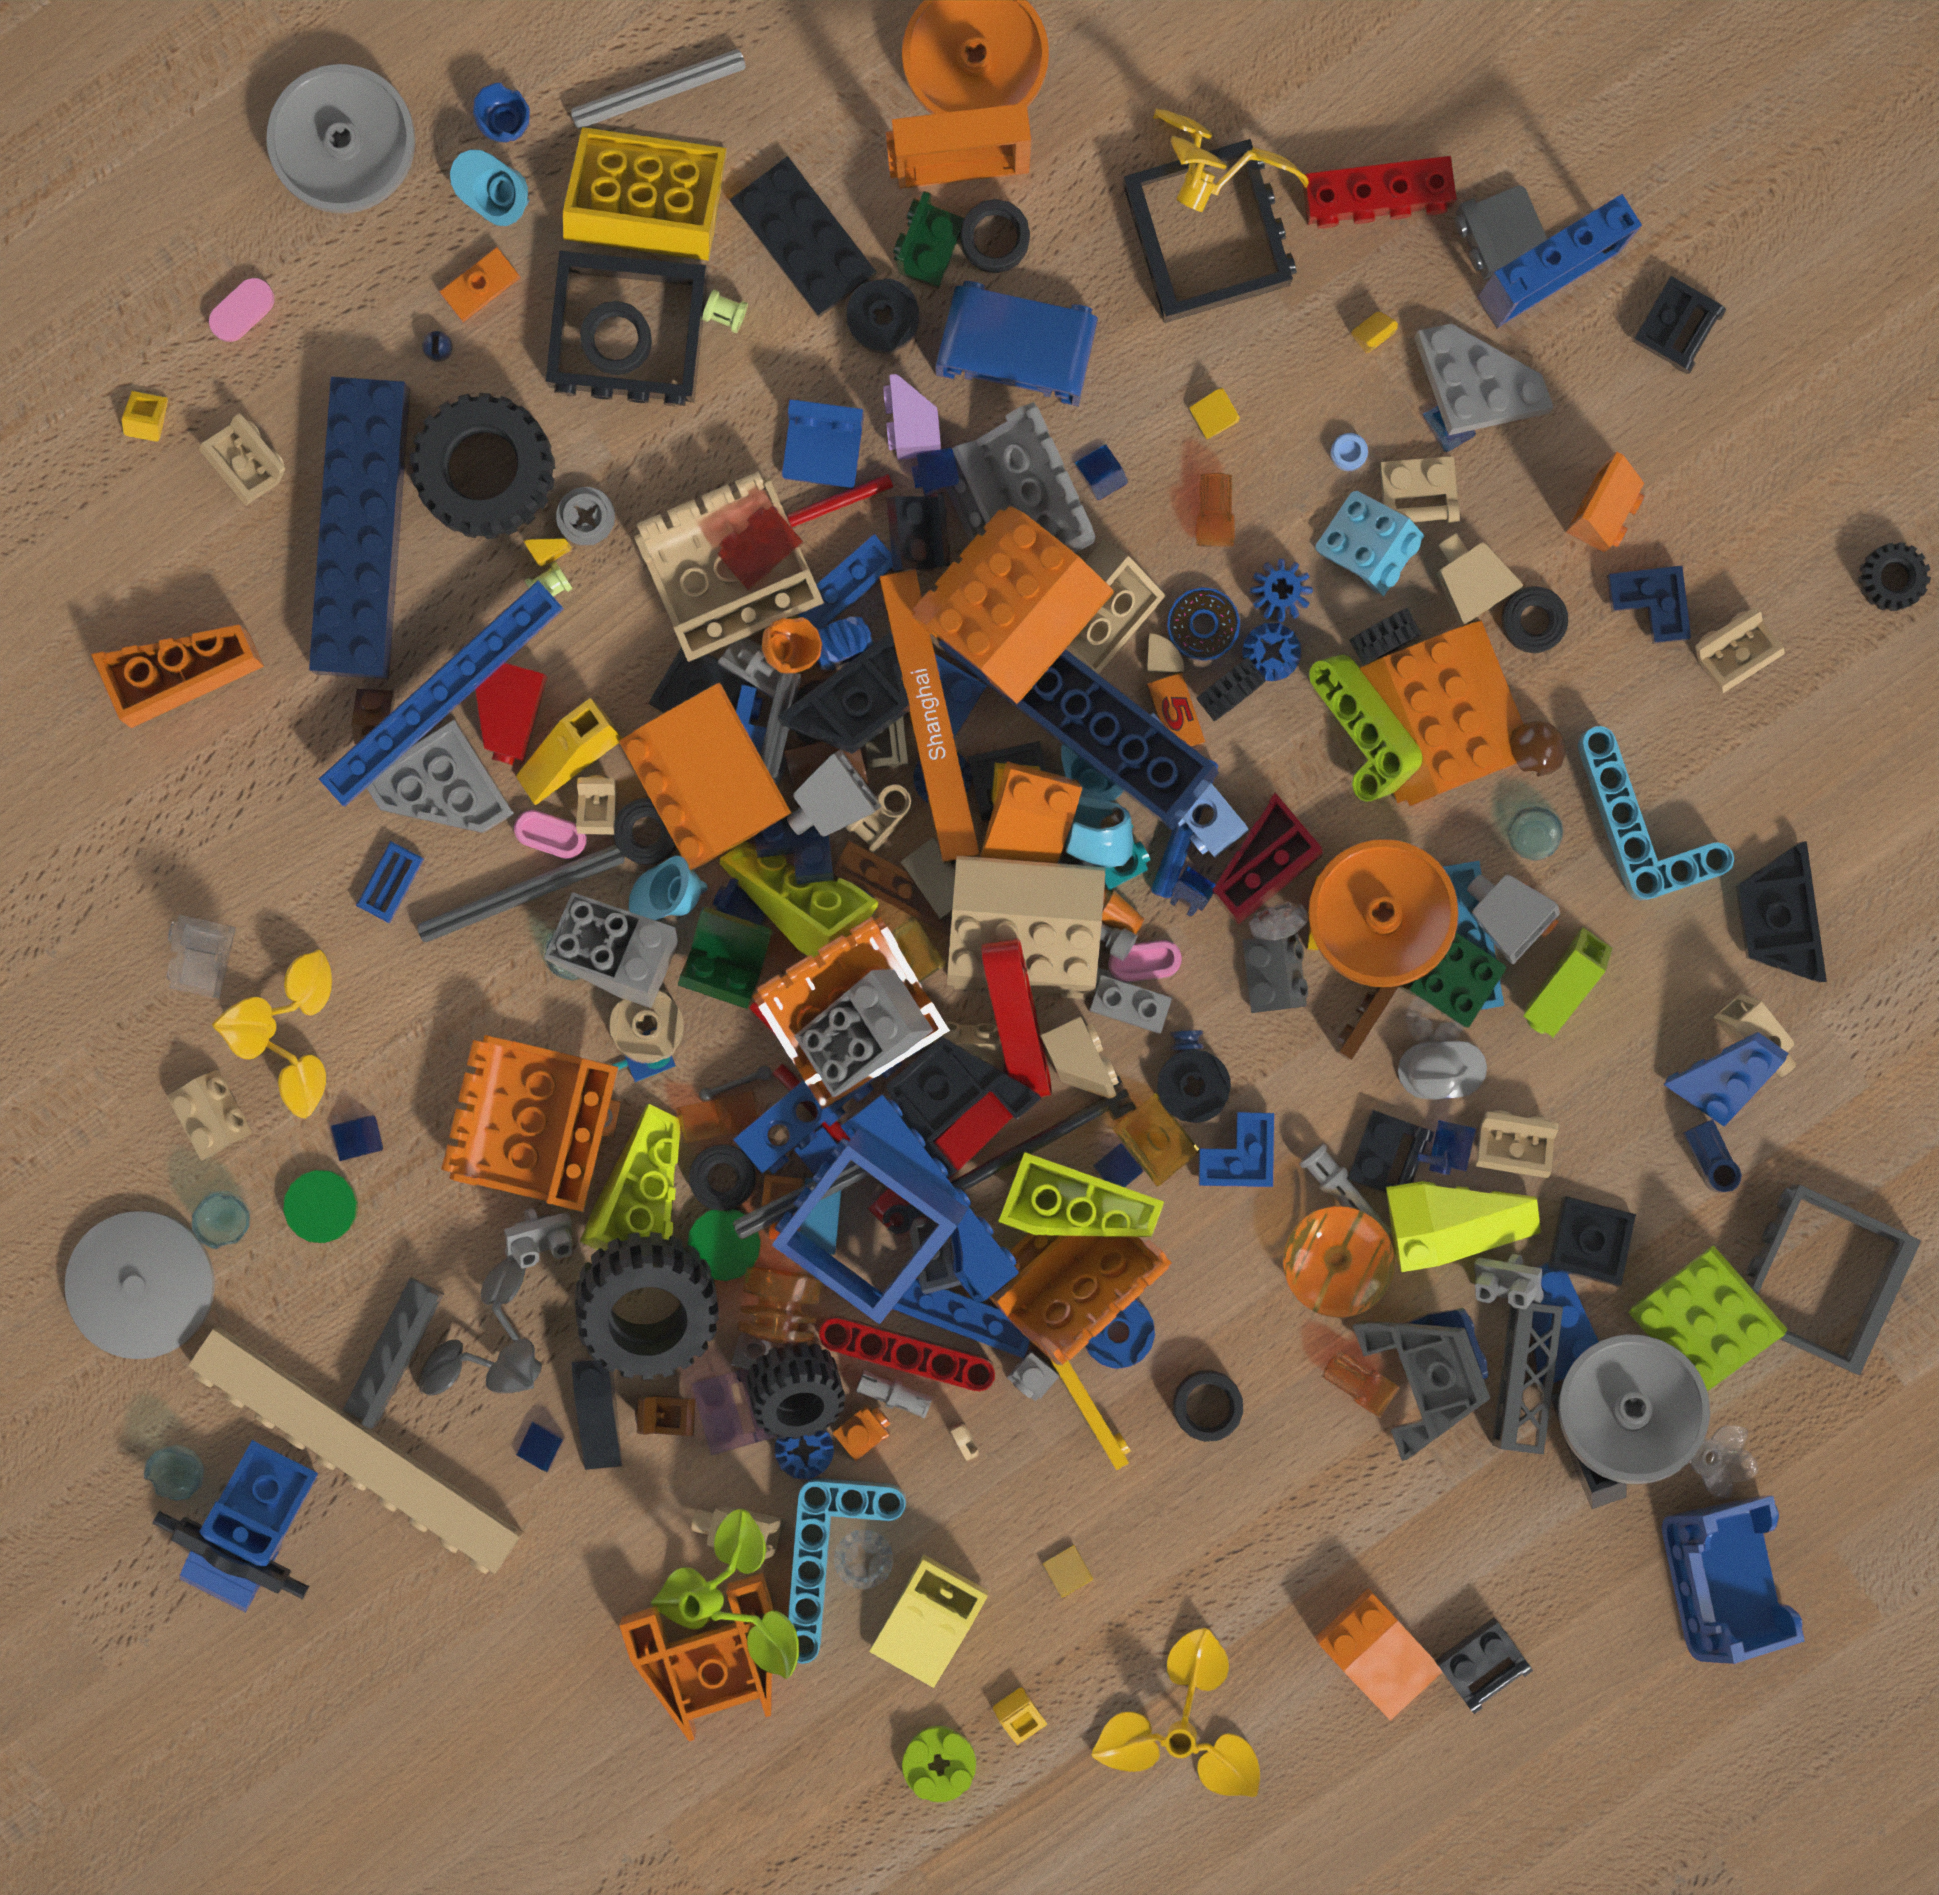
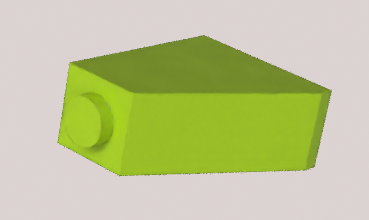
M1582 927L1527 1004L1523 1017L1527 1019L1529 1026L1538 1033L1545 1034L1546 1032L1554 1038L1606 972L1613 948Z

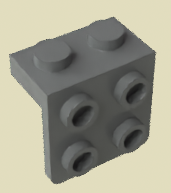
M1521 185L1477 203L1474 198L1461 203L1455 212L1456 217H1454L1457 230L1462 238L1466 237L1471 249L1469 250L1471 263L1476 271L1480 270L1484 280L1490 278L1495 271L1547 240L1528 192Z

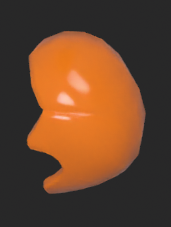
M804 617L795 619L781 618L772 622L763 632L762 651L766 662L780 673L791 674L804 671L812 667L820 658L822 641L819 632Z

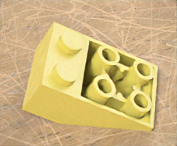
M923 1554L869 1652L934 1688L986 1601L988 1590Z

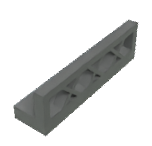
M413 1277L407 1282L343 1408L344 1411L362 1419V1425L370 1429L379 1424L444 1296V1293Z
M1530 1303L1525 1310L1514 1308L1510 1304L1492 1445L1499 1449L1544 1455L1563 1307ZM1533 1311L1552 1313L1550 1329L1540 1337L1531 1327ZM1531 1335L1535 1341L1529 1345ZM1549 1338L1547 1348L1543 1342ZM1539 1346L1546 1355V1363L1544 1367L1534 1374L1527 1365V1356ZM1526 1371L1530 1378L1524 1382ZM1544 1375L1542 1385V1383L1539 1381V1378ZM1535 1383L1542 1393L1541 1402L1529 1411L1522 1401V1394L1527 1387ZM1522 1409L1525 1415L1519 1418L1520 1410ZM1539 1412V1417L1537 1421L1534 1415ZM1527 1420H1530L1537 1429L1535 1445L1516 1443L1518 1428Z

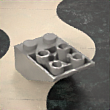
M572 892L544 959L617 997L652 1008L679 943L675 927Z
M895 969L869 972L794 1037L831 1096L836 1097L908 1052L931 1033L933 1029Z

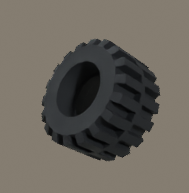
M799 1342L796 1345L786 1343L783 1344V1347H774L768 1350L769 1353L766 1355L761 1354L756 1359L757 1364H751L748 1369L749 1375L746 1376V1385L753 1416L760 1429L764 1428V1432L770 1436L776 1434L777 1438L781 1439L786 1437L800 1439V1436L807 1435L809 1437L815 1435L816 1431H823L828 1428V1423L835 1422L839 1418L838 1413L844 1409L845 1394L836 1361L831 1356V1353L827 1349L822 1350L820 1345L812 1344L808 1346L807 1342Z

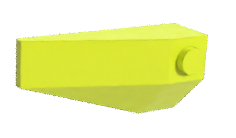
M746 841L720 858L719 864L792 944L805 955H812L813 958L819 955L817 950L841 935H844L845 938L851 935L849 930L869 919L878 907L877 900L853 883L841 878L837 882L830 880L797 884L795 866L786 863L785 856L757 858L756 845Z
M651 1104L646 1105L591 1212L579 1242L596 1250L602 1248L605 1251L608 1249V1242L616 1238H620L621 1241L629 1239L628 1234L639 1232L640 1237H649L650 1232L662 1233V1238L667 1240L672 1236V1201L675 1200L676 1188H673L675 1164L678 1163L681 1119Z
M1024 1152L999 1223L1033 1235L1152 1238L1164 1201Z
M1424 1181L1386 1187L1394 1253L1401 1272L1440 1266L1541 1233L1538 1203L1535 1196L1492 1191L1491 1193L1470 1191L1468 1187L1456 1186V1188H1448Z

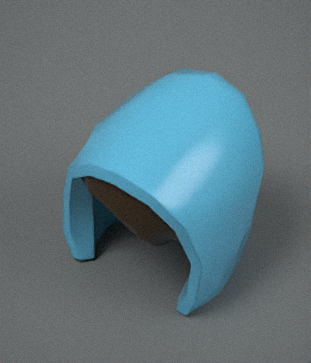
M1080 796L1073 823L1067 836L1066 853L1099 867L1124 866L1132 855L1133 845L1131 816L1128 810L1118 803L1089 796Z

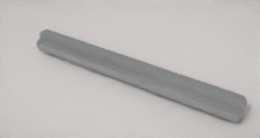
M735 49L577 106L571 110V115L575 126L581 129L582 127L598 123L744 70L746 68L741 51Z

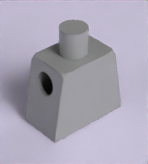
M840 749L830 756L793 794L800 808L787 816V821L798 835L814 825L820 835L824 837L873 814L881 807V804Z
M1481 874L1471 882L1467 889V892L1480 902L1472 912L1474 919L1512 965L1560 915L1558 904L1508 874L1496 886Z

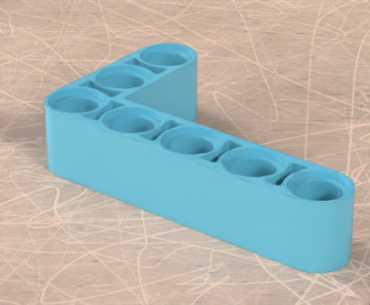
M1597 726L1587 730L1580 736L1577 744L1578 751L1624 886L1632 898L1640 901L1652 899L1723 875L1732 868L1734 862L1733 852L1726 844L1719 842L1707 844L1658 861L1613 732L1606 727ZM1593 734L1600 735L1605 741V749L1601 754L1592 752L1588 746L1589 737ZM1604 769L1612 770L1617 776V784L1613 789L1604 787L1600 781V775ZM1616 804L1624 805L1629 811V818L1624 824L1618 823L1612 816V810ZM1629 838L1635 839L1641 846L1640 855L1636 859L1630 858L1624 851L1625 842ZM1710 850H1716L1722 856V865L1718 870L1711 869L1706 863V856ZM1676 861L1682 862L1688 871L1686 879L1682 882L1675 880L1671 875L1672 865ZM1641 873L1649 875L1653 881V887L1647 894L1639 891L1636 886V879Z
M811 1478L801 1487L797 1506L788 1619L793 1624L797 1636L805 1635L811 1638L814 1648L808 1653L799 1652L797 1663L804 1664L813 1661L818 1655L821 1645L831 1516L883 1521L895 1520L903 1514L906 1506V1495L899 1486L890 1483ZM811 1487L821 1488L826 1494L825 1502L817 1506L811 1505L806 1499V1491ZM848 1490H856L862 1495L863 1503L858 1508H848L842 1501V1495ZM885 1493H893L899 1498L900 1506L894 1511H885L879 1505V1498ZM808 1524L818 1525L823 1531L822 1539L813 1543L807 1541L802 1533L803 1528ZM806 1561L815 1562L820 1568L819 1576L815 1579L804 1578L799 1570L802 1563ZM804 1598L811 1599L815 1602L817 1611L811 1616H803L797 1610V1602Z

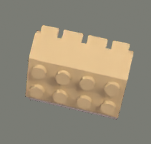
M759 471L736 480L735 483L739 491L735 493L731 492L727 484L702 495L705 506L698 508L693 499L667 510L671 519L668 522L664 523L661 514L637 523L640 534L634 536L635 541L651 573L688 662L764 630L776 620L781 618L789 619L824 603L770 478L762 480Z
M957 856L947 985L954 986V989L980 991V988H987V992H989L982 959V944L1019 938L1032 995L1053 997L1054 993L1061 994L1060 997L1086 999V996L1094 997L1106 867Z

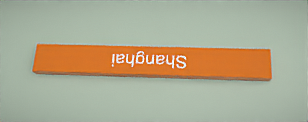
M916 569L880 576L879 581L891 635L893 636L894 647L910 704V720L942 863L956 861L957 856H979L931 636L913 618L916 613L913 608L922 599Z

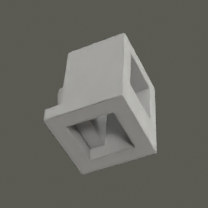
M1030 1349L1008 1375L1007 1379L1024 1395L1036 1401L1038 1398L1041 1399L1059 1377V1373Z

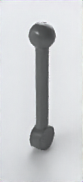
M761 1066L753 1074L713 1089L703 1088L699 1092V1098L703 1102H709L715 1095L758 1079L768 1080L772 1075V1070L768 1066Z

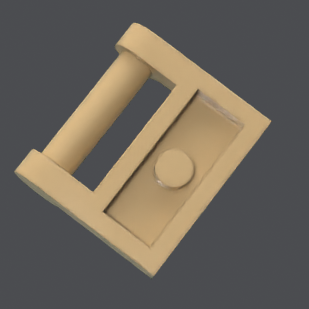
M1454 456L1387 461L1379 464L1382 501L1384 505L1410 518L1412 522L1447 520V523H1456L1460 521ZM1445 496V505L1396 509L1395 499Z

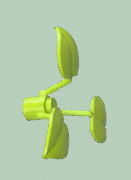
M740 1508L730 1512L724 1518L717 1529L714 1539L715 1555L721 1562L729 1564L728 1568L708 1582L693 1568L683 1567L677 1569L668 1577L661 1591L652 1600L651 1605L653 1607L657 1606L659 1612L668 1619L690 1629L704 1627L711 1618L714 1621L724 1619L755 1624L756 1626L749 1631L747 1638L748 1651L751 1658L763 1670L787 1679L793 1674L799 1657L798 1636L791 1621L784 1614L776 1610L767 1612L762 1620L754 1615L720 1611L724 1598L716 1586L732 1575L736 1568L744 1574L755 1572L761 1567L766 1555V1544L760 1528L750 1513L744 1510V1508Z

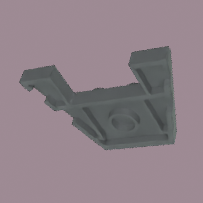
M1367 1320L1359 1321L1352 1325L1364 1357L1397 1348L1422 1419L1401 1424L1391 1429L1402 1461L1415 1455L1491 1399L1465 1328Z

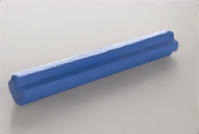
M1207 759L1211 763H1213L1215 767L1218 769V764L1216 762ZM1203 808L1199 809L1195 815L1196 823L1200 820ZM1186 822L1181 826L1177 824L1171 833L1151 889L1152 893L1157 896L1171 898L1192 842L1189 837L1194 834Z

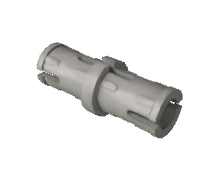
M863 1370L858 1382L859 1385L855 1391L886 1403L885 1407L893 1409L895 1406L923 1419L927 1415L931 1405L929 1403L932 1402L933 1396H928L903 1386V1382L896 1379L893 1382L867 1370Z

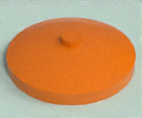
M924 0L910 18L903 37L902 62L906 81L918 102L931 114L1027 103L1028 107L1038 95L1048 69L1049 45L1046 30L1038 13L1027 0Z
M1388 839L1372 840L1359 843L1344 850L1326 865L1316 880L1311 893L1309 922L1313 939L1319 952L1338 973L1363 985L1393 987L1421 978L1435 968L1444 958L1456 934L1458 903L1450 877L1439 862L1430 854L1402 841Z

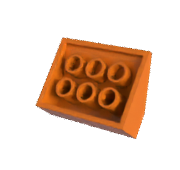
M720 683L644 724L619 741L677 849L688 862L690 870L714 861L791 813Z

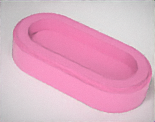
M258 278L243 281L211 312L209 326L213 334L226 342L239 340L272 309L274 305L273 290L265 281Z
M537 810L525 811L515 821V835L522 844L565 859L578 857L586 848V834H577L576 824Z
M1167 940L1136 943L1124 961L1111 954L1108 968L1116 980L1125 983L1167 978L1178 971L1182 956L1179 948Z

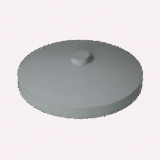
M347 64L327 65L310 70L289 84L281 93L271 111L266 137L271 164L284 186L305 204L331 213L363 211L388 198L405 179L413 161L416 142L413 119L398 91L378 74L359 66Z
M132 1211L117 1214L98 1223L83 1236L75 1247L69 1259L65 1275L67 1306L71 1317L82 1334L103 1351L129 1359H146L161 1356L189 1341L205 1322L210 1312L215 1292L212 1262L200 1239L180 1221L168 1215L151 1211Z
M1614 1336L1591 1346L1576 1359L1569 1369L1559 1395L1560 1425L1564 1437L1574 1454L1597 1474L1621 1483H1653L1675 1474L1694 1457L1701 1447L1708 1430L1710 1404L1707 1389L1701 1375L1691 1361L1679 1350L1664 1341L1648 1336Z

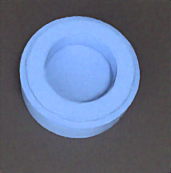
M1345 433L1340 435L1332 444L1330 456L1334 465L1339 469L1354 471L1364 464L1368 456V447L1361 436L1354 433Z

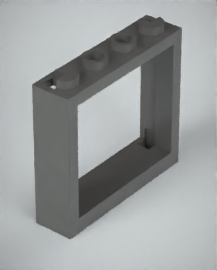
M1792 1183L1790 1189L1785 1188L1781 1193L1777 1203V1208L1780 1209L1775 1223L1770 1221L1766 1226L1761 1239L1762 1242H1765L1759 1256H1753L1746 1271V1275L1750 1276L1747 1284L1757 1295L1801 1200L1895 1243L1844 1356L1788 1330L1780 1338V1340L1851 1373L1860 1375L1921 1240L1800 1184Z

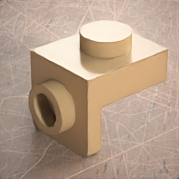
M601 775L577 778V834L614 835L617 798L614 779Z

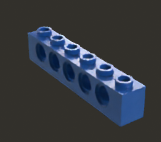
M901 1062L882 1072L885 1079L902 1066ZM876 1077L825 1109L821 1108L808 1085L803 1080L735 1137L733 1141L761 1174L769 1170L773 1175L789 1161L785 1155L795 1146L802 1150L818 1137L814 1132L818 1126L825 1121L830 1127L846 1113L842 1108L844 1104L852 1098L858 1103L874 1089L870 1083ZM808 1101L816 1106L818 1114L815 1120L803 1122L797 1117L796 1108L800 1103ZM781 1125L788 1130L789 1140L785 1145L775 1146L770 1143L768 1131L771 1127Z

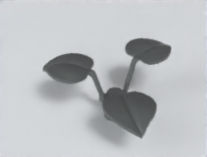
M507 1258L496 1265L485 1278L481 1288V1301L486 1305L492 1304L493 1312L513 1340V1343L502 1349L496 1362L467 1352L462 1353L463 1343L458 1339L449 1340L441 1344L432 1352L422 1369L419 1380V1392L421 1394L434 1396L450 1388L461 1372L463 1361H471L490 1368L486 1375V1387L494 1393H515L534 1388V1381L538 1378L542 1369L541 1362L534 1358V1345L530 1340L518 1337L501 1310V1304L509 1303L516 1296L524 1279L526 1268L522 1269L515 1259L508 1261Z

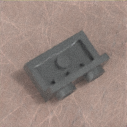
M1298 934L1243 940L1251 1013L1306 1007L1308 984L1303 977L1302 961L1304 950L1299 941Z

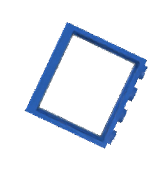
M1620 194L1495 271L1478 296V300L1497 329L1619 254L1642 224L1624 195ZM1611 246L1612 250L1604 254L1603 250Z
M858 1129L850 1141L843 1138L831 1153L836 1157L835 1161L831 1165L825 1161L812 1178L817 1183L812 1190L806 1186L793 1203V1205L798 1207L793 1215L788 1211L784 1214L774 1228L780 1233L772 1246L880 1325L957 1228L968 1208L861 1129ZM850 1160L937 1223L883 1293L798 1231V1228Z

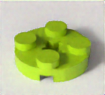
M947 1726L925 1728L919 1731L908 1743L902 1761L903 1775L908 1786L921 1799H927L931 1802H947L956 1799L970 1788L976 1773V1755L973 1746L960 1733ZM941 1754L943 1760H949L950 1766L945 1767L942 1774H937L936 1769H930L928 1765L934 1762V1755Z

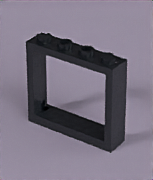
M1251 139L1208 152L1225 162L1242 157L1247 151L1252 150L1253 145ZM1180 160L1123 177L1122 185L1164 323L1291 285L1292 275L1297 273L1291 252L1285 254L1281 240L1286 239V233L1281 218H1274L1271 205L1275 204V196L1270 182L1264 184L1260 171L1265 169L1263 161L1249 160L1244 165L1277 272L1179 302L1176 301L1142 186L1188 172L1189 163L1181 165Z
M559 251L546 372L548 387L554 388V393L565 394L566 396H576V391L591 392L590 397L602 400H612L614 394L627 396V401L646 404L649 403V398L663 399L664 405L675 407V405L685 406L686 402L695 403L703 328L702 316L705 309L708 280L706 265ZM570 273L692 285L682 385L560 372Z

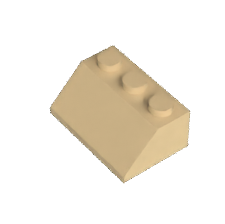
M1104 539L1084 562L1114 590V593L1066 648V650L1097 674L1102 671L1166 596L1127 554Z

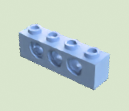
M1153 712L1151 716L1163 724ZM1210 783L1178 823L1181 826L1186 822L1194 832L1189 839L1202 855L1209 850L1214 858L1249 831L1245 823L1212 783ZM1203 807H1209L1214 811L1213 819L1205 825L1196 823L1195 815L1197 811Z

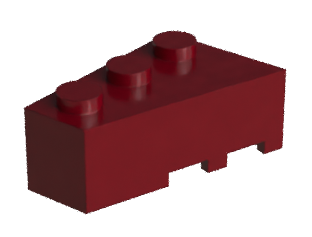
M1274 792L1258 821L1255 822L1248 837L1212 890L1215 899L1237 925L1323 856L1322 847L1276 792Z

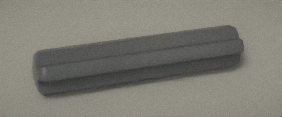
M780 673L760 754L772 778L778 776L789 728L781 725L778 715L796 702L801 681V674Z

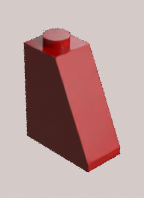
M504 663L475 689L484 749L493 753L492 760L508 765H513L515 759L525 760L548 679L545 674Z

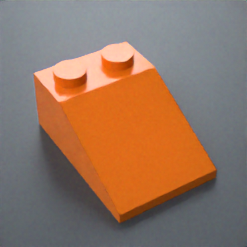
M1616 452L1599 468L1566 530V533L1604 553L1612 545L1615 547L1619 546L1628 529L1623 526L1628 513L1635 515L1645 495L1640 493L1644 482L1623 454Z
M1006 762L980 858L1058 863L1081 795L1082 786L1079 781Z
M1369 1588L1315 1637L1320 1647L1389 1720H1392L1442 1673L1435 1659Z

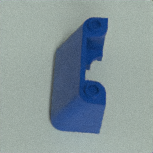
M964 281L963 286H955L936 362V376L954 379L955 375H961V372H965V379L972 380L973 377L1044 393L1045 397L1051 398L1052 391H1054L1056 397L1062 398L1061 403L1079 407L1098 317L1092 314V308L1071 304L1069 309L984 290L985 285L974 281Z
M1762 1495L1681 1512L1665 1517L1663 1520L1662 1535L1686 1645L1692 1657L1700 1662L1736 1664L1805 1642L1801 1616L1791 1606L1779 1604L1763 1534L1774 1531L1777 1527L1779 1512L1773 1495Z

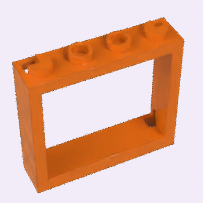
M1027 103L892 119L893 131L885 132L890 179L898 178L899 189L1027 174L1030 170L1031 133Z

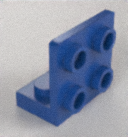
M790 399L788 407L789 426L782 470L783 479L853 488L856 480L864 421L863 409Z

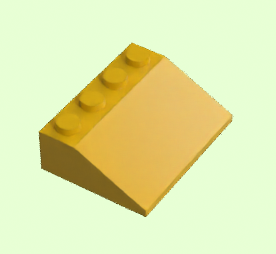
M582 127L563 208V240L709 261L727 148Z

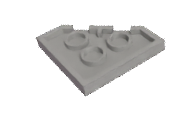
M1447 324L1419 330L1414 336L1448 435L1549 414L1553 409L1542 374L1457 326Z
M455 720L413 745L367 787L370 795L382 811L480 833L487 832L514 814Z

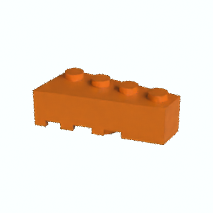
M240 624L194 633L192 636L178 639L159 640V643L139 647L134 645L124 647L119 651L91 654L119 720L130 728L264 667L250 633Z

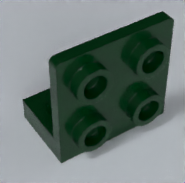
M923 191L920 200L914 198L910 205L906 218L908 219L907 227L909 229L907 234L900 232L893 250L895 254L894 261H897L899 274L939 289L960 237L964 218L932 206L931 193Z
M703 907L698 919L690 953L679 977L678 986L748 1009L760 979L773 931L770 928Z
M1456 933L1447 954L1435 968L1415 981L1400 985L1399 988L1421 998L1452 1020L1468 1028L1504 974L1506 966Z

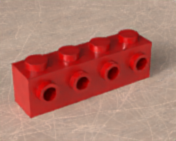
M1451 156L1306 173L1305 176L1308 178L1309 183L1306 188L1303 185L1307 225L1317 224L1319 229L1336 227L1339 225V221L1353 219L1354 224H1366L1375 221V216L1390 215L1392 220L1411 217L1412 212L1426 210L1427 215L1443 214L1448 212V207H1453L1457 200Z

